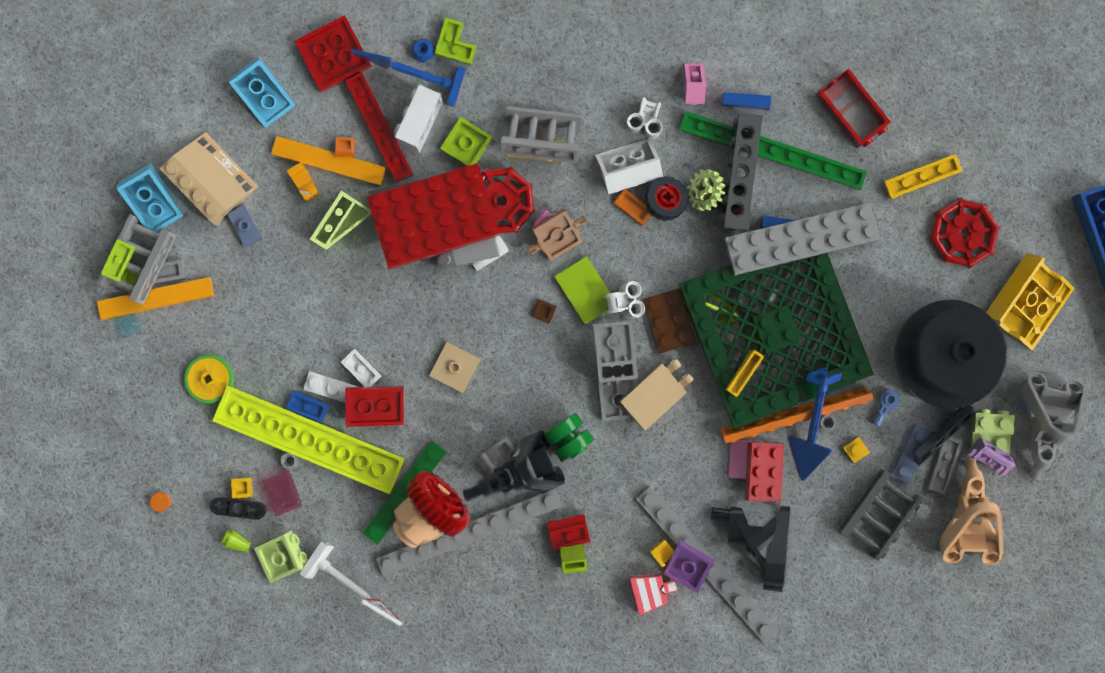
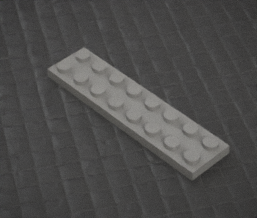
M866 203L726 237L724 241L733 275L736 276L880 240V235L871 203Z

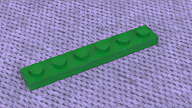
M431 441L362 534L378 545L396 521L394 510L408 498L407 485L422 471L432 473L447 451Z

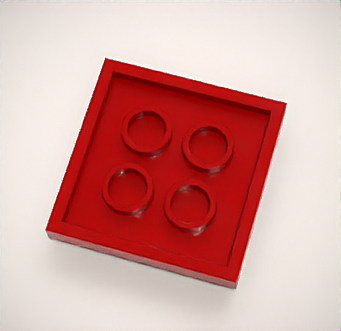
M345 15L294 41L321 93L372 67L369 61L351 53L352 49L363 51Z

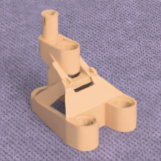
M967 457L963 462L967 473L961 485L958 508H955L954 517L939 541L941 554L944 562L951 564L959 562L963 557L964 551L979 552L984 564L993 565L998 563L1003 555L1002 516L998 505L989 502L988 497L985 495L984 477L982 472L978 470L976 460L972 457ZM974 518H975V519H980V522H971V521H972ZM989 520L995 521V529Z

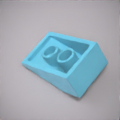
M257 56L228 78L230 85L265 128L296 106L260 56Z
M152 163L118 182L116 189L144 227L157 232L183 216L165 182Z

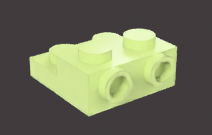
M978 409V413H973L970 448L982 437L1010 454L1011 435H1014L1015 415H1009V411L998 410L997 414H990V410Z
M292 531L254 548L269 583L297 572L306 565L307 555L301 552L298 546L299 538Z

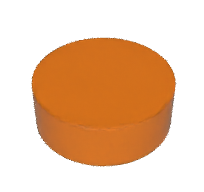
M164 492L156 493L150 499L152 509L157 512L167 510L171 504L169 495Z

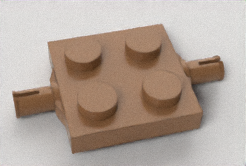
M562 209L532 227L531 229L536 236L537 243L527 248L530 254L533 255L542 250L546 253L548 259L552 261L582 243L583 240L579 235L578 227L587 222L585 216L582 215L573 221L567 211Z

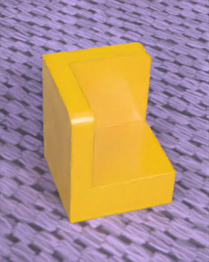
M664 538L649 550L662 567L665 566V562L675 552Z

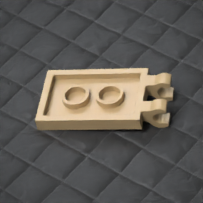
M673 359L666 367L663 364L658 365L619 401L643 431H646L687 393L683 388L694 380L690 374H685L679 381L672 376L671 373L682 365L677 359Z

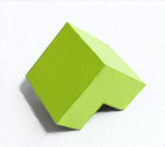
M584 544L560 547L563 574L587 571Z

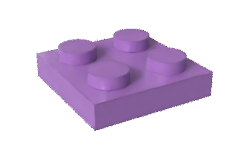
M680 541L664 574L698 593L715 559Z

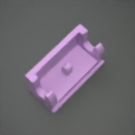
M982 437L967 452L974 460L978 459L1002 477L1016 466L1010 454Z

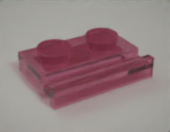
M290 470L262 480L275 516L303 506Z

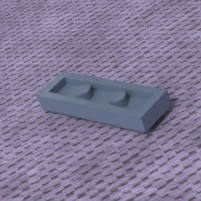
M914 424L891 473L892 477L910 484L918 466L913 461V451L919 444L923 445L927 441L932 431Z

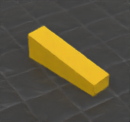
M751 349L725 390L737 397L764 356Z

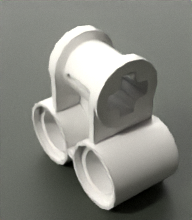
M643 97L639 112L629 115L626 127L628 131L638 133L643 128L648 138H657L662 131V123L657 120L661 102L654 103ZM637 119L640 122V126L632 127L630 121ZM655 125L658 128V132L651 133L648 127Z
M636 281L622 284L618 292L605 294L604 298L607 299L608 305L607 314L622 312L623 316L627 319L642 316L645 311L644 304L636 300L641 294L640 284ZM628 286L632 289V295L628 293ZM631 306L635 307V314L632 313Z

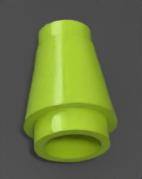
M227 530L221 544L225 545V548L247 553L251 542L236 531Z

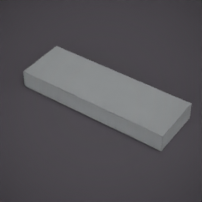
M950 437L940 446L926 490L946 496L963 441Z

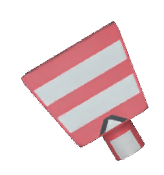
M661 574L629 577L639 615L667 604L666 594L677 591L675 581L663 582Z

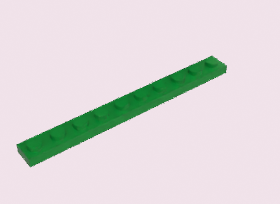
M686 111L679 131L730 147L731 137H735L736 129ZM742 130L741 136L749 139L750 133ZM760 136L757 157L857 190L862 189L867 171ZM740 149V150H739V151H742V152L747 153V151L744 150V149Z

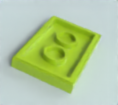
M587 256L554 276L585 325L607 312V299L604 298V295L610 294Z

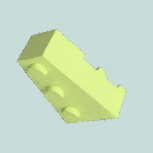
M341 191L310 240L327 250L372 215L371 210Z

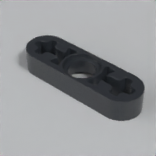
M218 497L210 503V510L215 515L259 520L267 513L266 505L257 501ZM221 501L222 505H229L228 501L231 502L229 506L230 513H227V508H222L218 511L215 504ZM236 503H241L244 507L241 514H237L234 511ZM247 504H250L249 508L252 509L256 508L258 505L259 509L262 510V513H259L258 516H256V512L249 511V515H246L248 511Z

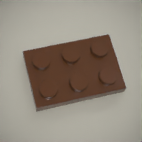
M679 288L643 299L659 354L696 343Z

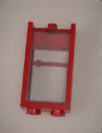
M849 68L815 95L857 148L861 145L865 148L873 142L872 137L875 134L882 135L888 130L887 125L891 123Z

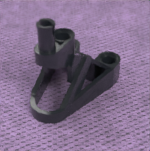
M541 430L522 438L510 458L505 460L503 465L493 470L494 473L479 480L477 485L463 490L465 500L470 501L482 495L487 497L500 491L505 493L513 489L547 492L565 483L563 471L559 466L553 467L546 449L550 445L543 436L545 432ZM505 469L511 472L514 483L511 484L510 476Z
M780 505V514H777L764 527L750 526L742 508L731 507V509L712 507L711 519L730 521L728 543L746 545L748 552L752 554L763 569V590L782 592L785 582L790 506ZM772 542L766 560L759 551Z

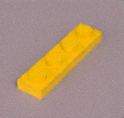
M956 154L884 181L883 184L891 200L962 172V168Z

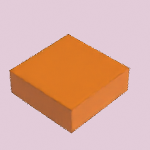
M336 137L335 157H354L355 138Z

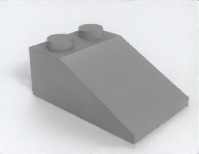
M494 237L436 255L439 271H450L500 255Z

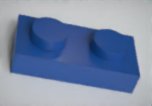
M293 390L286 409L323 423L330 405Z

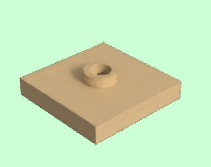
M446 342L429 376L464 393L481 359Z

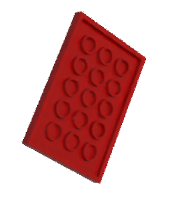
M478 163L367 197L389 270L501 236Z

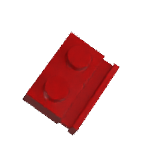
M584 514L547 522L553 550L591 542Z

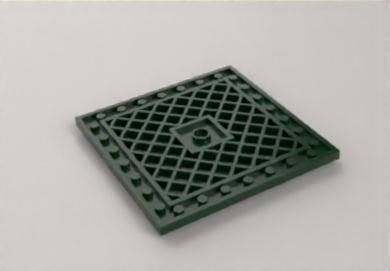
M828 253L807 258L808 261L804 259L797 260L793 269L786 266L789 263L736 276L733 275L730 264L678 284L733 429L815 398L817 384L808 382L806 379L808 373L819 370L814 367L817 358L825 362L823 368H828L829 364L837 367L828 371V375L837 372L842 373L841 380L829 384L826 393L874 375ZM800 263L808 266L805 274L797 271ZM779 267L776 275L768 272ZM783 269L791 273L788 281L780 278ZM811 270L813 272L815 279L809 277ZM761 274L759 282L751 279V277ZM765 275L774 279L771 287L762 284ZM795 275L803 278L800 287L792 283ZM744 280L741 288L732 285ZM777 281L786 285L783 293L774 290ZM807 281L815 284L812 292L804 289ZM748 282L756 285L753 294L745 291ZM726 287L723 295L716 292V290ZM789 287L798 290L795 299L786 295ZM730 288L739 292L736 300L727 297ZM760 288L769 291L765 300L757 296ZM818 288L820 290L822 297L816 295ZM772 293L781 297L777 305L769 302ZM801 293L810 296L807 305L798 301ZM742 294L751 298L748 306L739 303ZM713 295L721 298L718 306L719 309L714 317H712L709 307L705 306V302L709 303ZM814 298L822 302L819 310L811 307ZM784 299L792 302L790 309L788 305L781 307ZM755 300L763 303L760 312L752 309ZM725 301L734 304L731 313L722 309ZM796 305L805 308L802 316L793 313ZM737 306L746 310L743 318L734 315ZM767 306L775 309L764 313ZM825 306L827 308L828 314L823 313ZM808 311L817 314L814 322L805 319ZM720 312L728 316L725 325L716 322ZM749 312L757 315L751 318L753 324L746 321ZM821 316L829 320L826 328L818 325ZM793 318L799 320L797 327ZM732 319L740 322L737 331L729 328ZM803 323L812 326L809 334L800 331ZM744 324L753 328L749 336L741 333ZM832 324L835 329V332L830 331ZM716 326L723 329L720 336ZM815 329L823 331L821 340L812 337ZM726 331L735 334L732 343L723 340ZM755 332L757 333L759 341L753 339ZM828 334L835 337L832 346L825 343ZM800 336L806 338L803 347L795 344L802 341ZM738 337L747 340L744 349L735 345ZM810 341L818 344L815 353L807 349ZM751 342L759 346L758 353L761 354L762 350L764 354L771 352L768 360L763 358L761 361L766 364L763 373L758 370L754 371L755 374L761 376L758 385L748 380L737 397L725 390L741 366L745 355L749 353L748 348ZM839 342L842 350L837 349V345ZM723 344L730 347L727 354L725 352ZM789 346L786 354L778 350ZM822 346L830 349L827 358L819 355ZM793 347L801 351L798 359L789 356ZM733 349L742 352L739 361L730 358ZM834 352L843 355L839 364L831 360ZM805 353L813 356L810 365L802 362ZM775 354L784 357L780 366L772 363ZM787 360L796 363L793 371L784 368ZM730 362L736 365L734 372L732 370ZM800 365L808 369L805 377L796 374ZM770 366L778 369L775 378L767 375ZM782 372L791 375L787 384L779 381ZM765 378L773 382L770 391L761 387ZM794 378L802 380V382L792 385ZM777 384L785 387L781 390L774 392ZM747 385L755 388L752 397L744 394ZM759 391L768 394L763 397L757 398ZM743 398L749 400L750 402L745 403Z

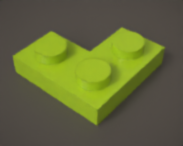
M445 17L435 55L472 66L477 46L459 41L464 22Z

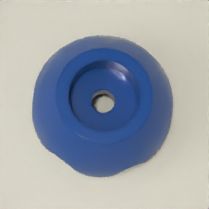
M418 39L411 46V55L419 62H426L434 56V45L427 39Z

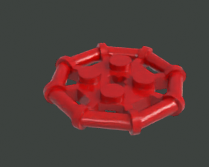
M511 166L509 168L483 169L481 175L483 181L487 179L489 182L486 191L496 222L498 220H509L511 224L498 226L500 234L514 232L517 234L532 213H535L532 183L525 180ZM506 175L505 181L493 182L491 178ZM510 177L520 184L522 188L516 189L509 183ZM525 191L526 206L521 205L520 193ZM497 196L500 198L502 196L505 197L504 202L506 204L504 206L496 204L498 202L496 200ZM519 209L524 210L519 219L514 222L512 217Z
M957 198L953 203L935 212L936 216L929 240L933 242L944 263L950 262L971 269L977 263L995 254L994 249L998 232L1001 228L989 212L988 205ZM963 207L976 210L977 213L975 215L966 214ZM958 209L957 216L952 219L946 217V215ZM981 214L988 223L989 228H984L983 222L979 220ZM943 220L946 223L944 234L939 235ZM966 228L969 236L962 238L963 235L960 234V230L962 231ZM985 232H990L986 246L983 244ZM944 238L948 242L950 247L948 252L940 239ZM978 247L983 250L981 253L971 258L970 252L977 249ZM954 251L965 253V258L953 256L952 254Z

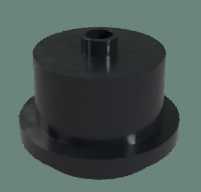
M941 300L919 308L904 322L896 338L894 360L901 381L915 397L933 406L959 408L980 401L995 388L1006 364L1007 345L999 326L981 308L965 301Z

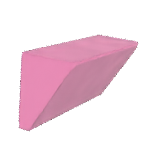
M738 440L735 443H730L729 478L746 479L748 442H751V440Z

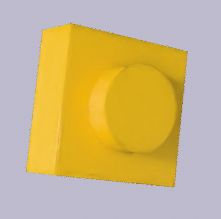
M856 437L842 447L853 463H856L870 453L860 437Z
M252 477L231 479L232 498L253 497Z

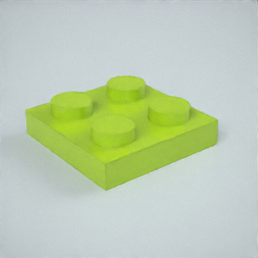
M460 117L440 150L462 164L469 166L479 161L493 137Z

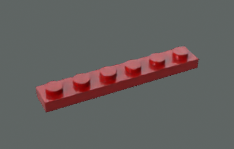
M361 72L345 80L396 183L414 175L363 73Z

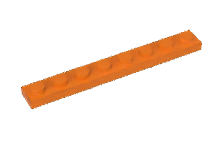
M864 386L824 398L821 416L829 415L837 410H846L854 405H864L868 401L873 400L872 392ZM815 401L776 412L735 429L732 426L720 429L721 437L725 443H735L742 438L755 437L759 433L772 432L779 427H789L796 422L809 421L812 417Z

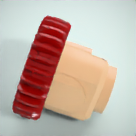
M422 471L407 485L408 498L394 510L396 521L393 523L394 531L406 545L413 548L437 539L442 534L451 537L456 536L470 522L469 510L466 509V504L462 502L463 499L458 496L459 493H456L454 488L449 486V483L444 482V479H440L438 475L428 471Z

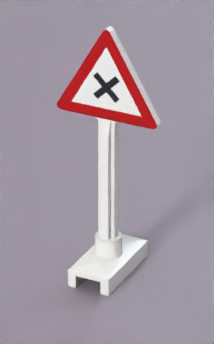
M321 541L300 572V575L304 578L313 579L319 569L324 573H328L361 598L363 604L401 626L403 622L380 599L371 598L366 591L331 566V563L326 558L334 546L328 542L325 544Z

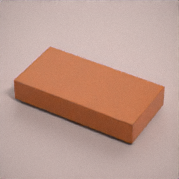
M627 189L622 190L613 202L615 206L641 226L651 216L650 212L646 209V204Z

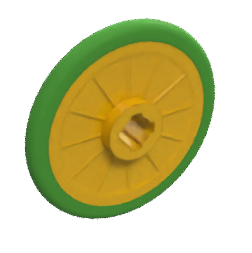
M204 354L196 357L189 363L184 373L186 391L194 400L204 404L220 402L227 385L233 387L234 374L229 363L222 357L214 354ZM210 375L212 381L207 383L205 377Z

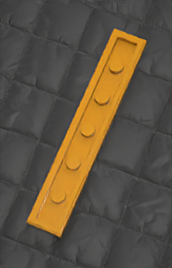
M276 136L271 152L274 156L298 163L302 162L305 165L382 186L387 169L386 167L352 157H335V152Z
M211 277L151 289L144 305L129 299L131 294L97 301L100 319L106 320L215 295Z

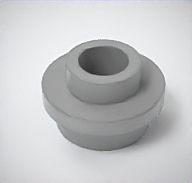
M832 414L821 416L818 428L823 432L833 431L837 424L836 418ZM825 419L830 421L829 426H824L823 421Z
M284 452L280 457V464L286 470H293L299 465L300 460L298 456ZM288 457L293 458L292 464L287 463Z

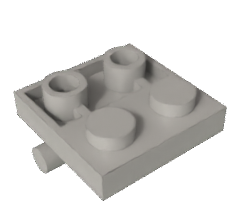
M506 436L476 458L486 474L490 475L494 473L493 470L503 465L504 461L510 458L516 447L509 437ZM505 469V470L507 471V473L509 474L510 479H511V481H512V480H513V476H512L511 472H510L508 469Z

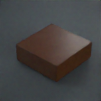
M539 299L532 317L550 324L557 306Z

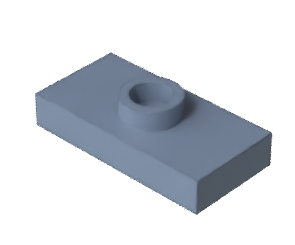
M245 205L228 213L245 248L263 239Z

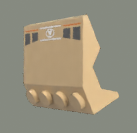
M206 132L174 154L159 168L206 218L216 226L222 222L223 217L228 212L241 204L259 187Z

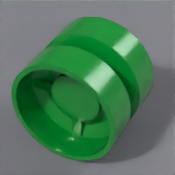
M577 412L543 434L549 445L561 442V445L554 451L561 462L570 457L571 459L587 449V445L595 440L588 429L577 433L576 430L583 424Z

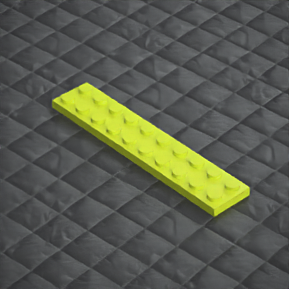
M228 385L212 420L387 494H391L405 461V458Z

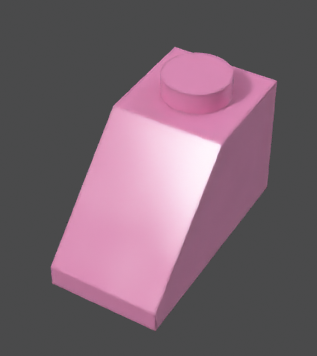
M684 63L685 104H705L706 79L704 65Z

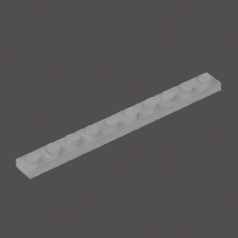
M650 486L636 498L677 546L682 541L715 559ZM715 560L706 577L707 580L765 644L779 630Z
M556 488L470 521L466 528L456 536L451 537L442 534L439 538L418 545L415 548L406 546L378 557L376 560L384 577L560 508L562 503Z

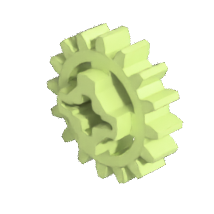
M702 169L700 174H694L695 179H690L692 184L687 186L690 189L688 196L691 197L688 202L698 210L705 211L706 209L711 211V206L716 208V202L722 201L720 196L725 194L722 188L726 185L721 183L724 178L720 177L718 172Z

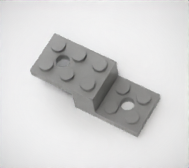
M632 321L594 324L593 331L602 421L630 419L632 417L622 405L617 406L614 403V397L619 394L624 397L637 385L638 374ZM611 337L619 338L620 345L617 348L609 345Z

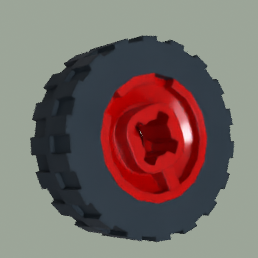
M674 177L658 178L650 185L645 194L647 211L650 212V215L662 221H672L674 218H678L687 207V202L689 201L685 185L680 180L674 179Z

